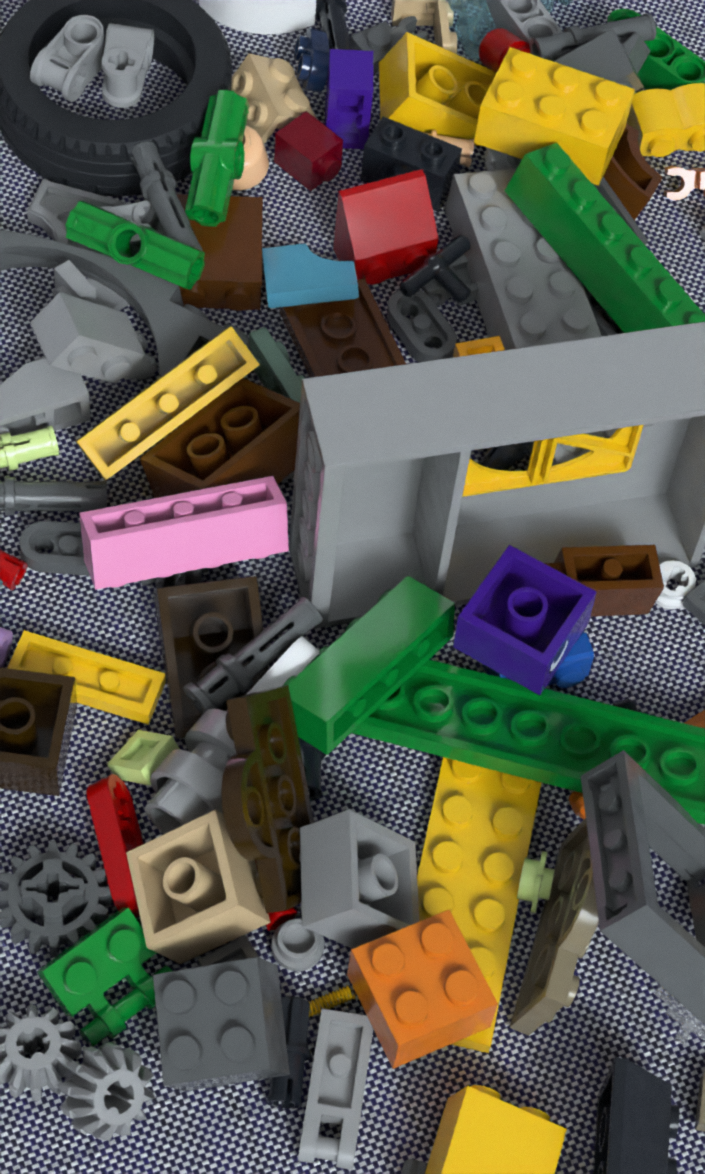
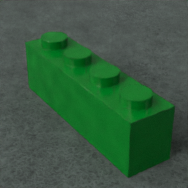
M410 576L405 577L393 589H387L380 596L375 606L362 617L355 618L348 625L344 634L330 646H324L320 649V654L297 676L289 677L283 684V686H289L298 737L326 755L333 751L454 637L455 603Z

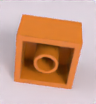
M450 910L351 949L347 976L392 1069L491 1027L498 1003Z

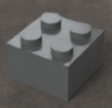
M259 957L153 975L163 1086L182 1091H192L290 1075L278 965Z

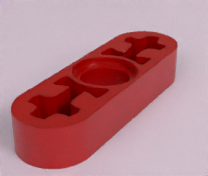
M111 774L88 785L86 790L87 800L113 902L118 911L122 908H129L137 919L140 917L126 852L144 843L130 792L117 775Z

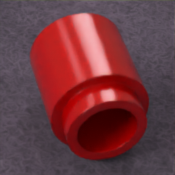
M494 29L481 41L479 58L485 67L497 73L510 47L530 53V44L507 29Z

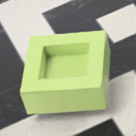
M137 730L107 765L111 772L121 780L150 786L151 774L172 750L180 748L173 736Z

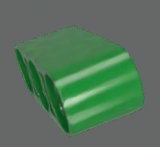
M617 9L610 13L607 22L642 15L630 9ZM656 26L655 39L644 41L650 49V53L638 72V76L644 86L643 88L646 90H672L687 84H705V62L703 59Z

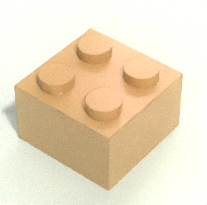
M216 809L126 852L146 946L162 956L182 964L270 923L269 915L265 910L264 899L259 896L256 889V862L249 861L238 853L229 837L224 816Z

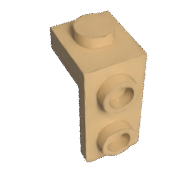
M392 1V26H398L400 21L406 17L415 16L417 19L416 26H433L435 45L457 54V33L450 32L449 27L453 26V1Z

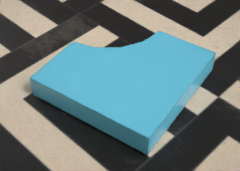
M306 243L262 248L268 308L359 298L354 261H334L321 258L312 253Z

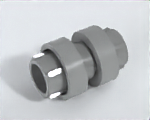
M220 709L206 710L185 735V743L189 751L182 749L172 750L151 774L150 782L156 794L146 805L145 810L152 823L163 834L215 809L223 814L221 799L223 773L228 760L236 754L234 741L229 737L226 729L225 718L227 711Z

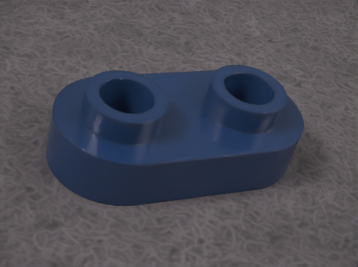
M308 28L305 36L299 35L294 49V60L299 61L296 77L302 80L304 90L321 93L324 89L328 76L330 52L328 37L325 31Z

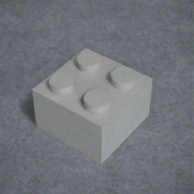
M350 809L300 828L299 861L301 862L302 901L300 909L302 927L353 949L419 922L416 847L414 841Z

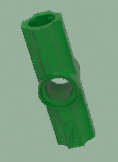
M218 90L217 94L210 96L201 137L194 138L191 147L190 164L193 176L185 212L188 219L198 222L201 226L217 227L220 222L226 221L234 179H240L244 170L245 151L243 136L250 106L247 98L231 90Z
M79 201L76 207L70 211L65 224L67 229L66 238L106 254L118 263L134 266L188 290H191L196 281L200 279L205 266V252L158 233L152 227L139 225L85 201ZM138 234L141 239V248L138 254L133 256L130 252L129 244L132 237Z

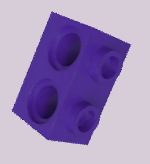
M330 49L325 101V126L343 139V148L364 149V145L369 137L373 99V51Z

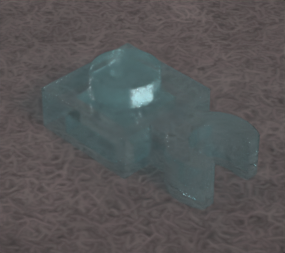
M448 0L451 10L457 12L459 16L455 24L457 38L461 41L468 59H479L481 41L490 31L497 29L486 0Z

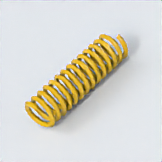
M346 985V988H339V991L336 989L335 992L332 991V994L329 992L325 996L322 995L318 999L315 998L311 1002L308 1001L310 1004L309 1018L310 1016L317 1015V1013L320 1014L321 1007L323 1009H330L338 1004L341 1005V1003L355 999V994L352 996L349 986Z

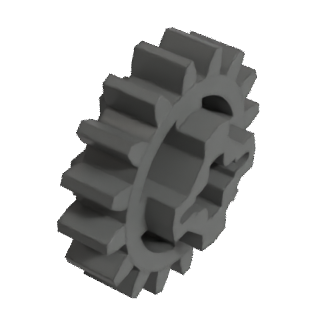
M50 841L48 852L42 854L34 845L28 846L30 859L27 861L13 856L10 861L14 874L0 873V888L4 890L0 891V909H2L0 912V925L2 928L12 927L10 934L11 941L14 944L28 938L31 954L35 955L42 945H49L51 956L57 957L60 945L68 944L69 947L78 941V938L85 936L96 928L94 922L101 924L109 918L108 909L104 906L112 904L110 889L105 887L108 884L105 869L95 870L96 856L93 853L79 859L77 844L72 843L66 853L58 852L56 841ZM68 873H71V874L75 875V876L78 877V878H73V877L70 876ZM50 895H59L58 902H49ZM30 918H34V919H36L41 925L35 924L34 922L30 921L29 919H30Z

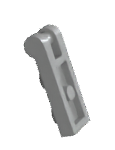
M323 1008L321 1010L297 1161L314 1164V1160L317 1158L336 1161L337 1168L353 1169L373 1035V1027L366 1015ZM320 1122L342 1125L340 1139L318 1136Z

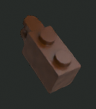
M656 545L562 547L554 563H544L597 592L591 617L646 615L650 612L664 589Z

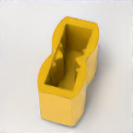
M704 83L687 84L672 90L649 89L634 94L627 123L639 131L637 142L642 156L664 157L679 149L685 151H705Z

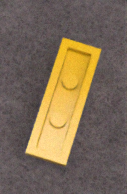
M25 630L7 667L9 669L75 677L77 703L147 725L150 723L166 683V673Z

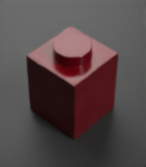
M305 111L275 133L274 163L310 192L324 181L329 182L334 179L341 170L343 139L309 112Z

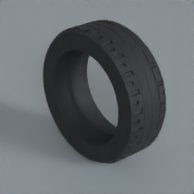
M29 0L10 18L0 33V130L14 154L30 169L51 182L102 196L142 194L140 190L141 179L130 157H134L131 154L133 147L145 141L155 143L165 169L170 171L176 182L192 173L190 164L191 147L194 138L201 137L210 96L217 94L218 90H231L232 60L226 38L214 19L193 0ZM78 15H89L97 18L102 23L104 43L109 23L154 29L152 59L173 70L185 82L187 87L173 102L151 114L124 120H102L78 115L57 105L41 91L40 86L31 82L30 71L38 53L48 46L68 20Z

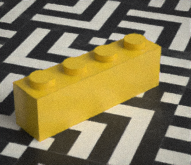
M230 326L75 442L104 480H108L260 364L233 327Z

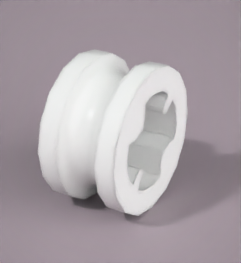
M665 561L660 564L664 589L655 603L663 608L679 609L683 607L682 604L685 596L695 588L696 577L688 565L680 561ZM670 579L679 582L675 591L666 588V584Z

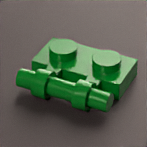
M122 908L39 969L37 973L66 1016L73 1017L84 1007L88 1008L94 1020L80 1029L79 1032L89 1046L94 1047L105 1037L109 1036L113 1039L125 1030V1022L143 1008L152 1009L155 1007L153 975L172 972V970L165 965L152 976L147 974L141 964L155 955L156 952L147 948L143 928L129 908ZM125 977L133 990L115 1004L110 1005L103 993Z

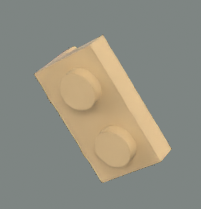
M249 53L233 74L231 91L247 98L250 106L246 125L258 132L264 144L276 128L282 129L305 111L316 118L310 106V101L304 94L295 76V71L289 62L280 58L273 59Z

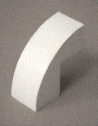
M199 0V6L214 20L244 32L283 34L305 29L315 24L316 0Z

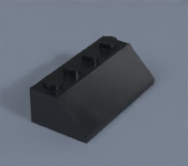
M615 1057L598 1093L592 1174H677L676 1159L668 1158L669 1138L675 1139L677 1136L680 1115L679 1106L671 1104L672 1085L625 1058Z

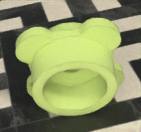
M542 851L540 861L525 858L517 899L532 902V913H536L539 898L549 900L555 869L545 867L548 853Z

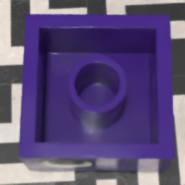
M508 545L459 614L453 648L534 693L541 695L589 624L597 592L517 548Z

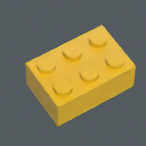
M510 47L480 105L474 143L519 159H523L526 153L558 143L589 181L599 186L626 127L635 89Z

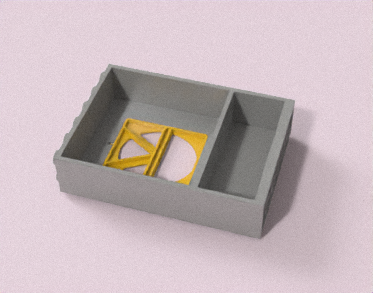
M705 322L302 379L289 552L300 597L307 598L316 607L323 619L319 625H315L312 629L351 623L355 618L362 617L377 604L378 599L387 589H393L407 576L412 577L453 601L455 606L467 604L508 545L517 548L542 563H554L562 547L656 545L659 564L674 560L680 561L690 568L697 567L705 548ZM617 429L609 438L585 434ZM534 441L526 471L491 469L476 463L470 458L471 450ZM557 443L591 450L577 458L552 466Z

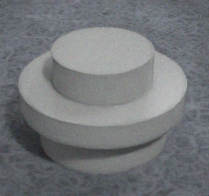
M292 919L282 923L275 930L271 949L275 960L282 967L291 971H305L314 967L323 956L325 942L322 935L302 927V919Z

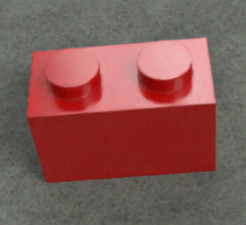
M422 169L338 191L333 250L339 261H354L357 280L365 278L367 284L375 285L386 279L413 273L423 265V261L428 255L437 252L439 237L426 175Z

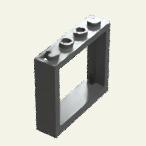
M623 750L581 775L600 931L705 1024V883L701 886L698 883L705 878V828L700 823H697L665 789ZM649 847L687 882L696 939L658 905Z

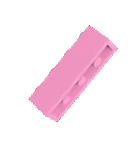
M273 476L79 513L84 562L95 590L107 587H121L127 583L157 577L166 578L177 573L202 568H216L223 564L252 558H266L272 554L289 551L287 502Z

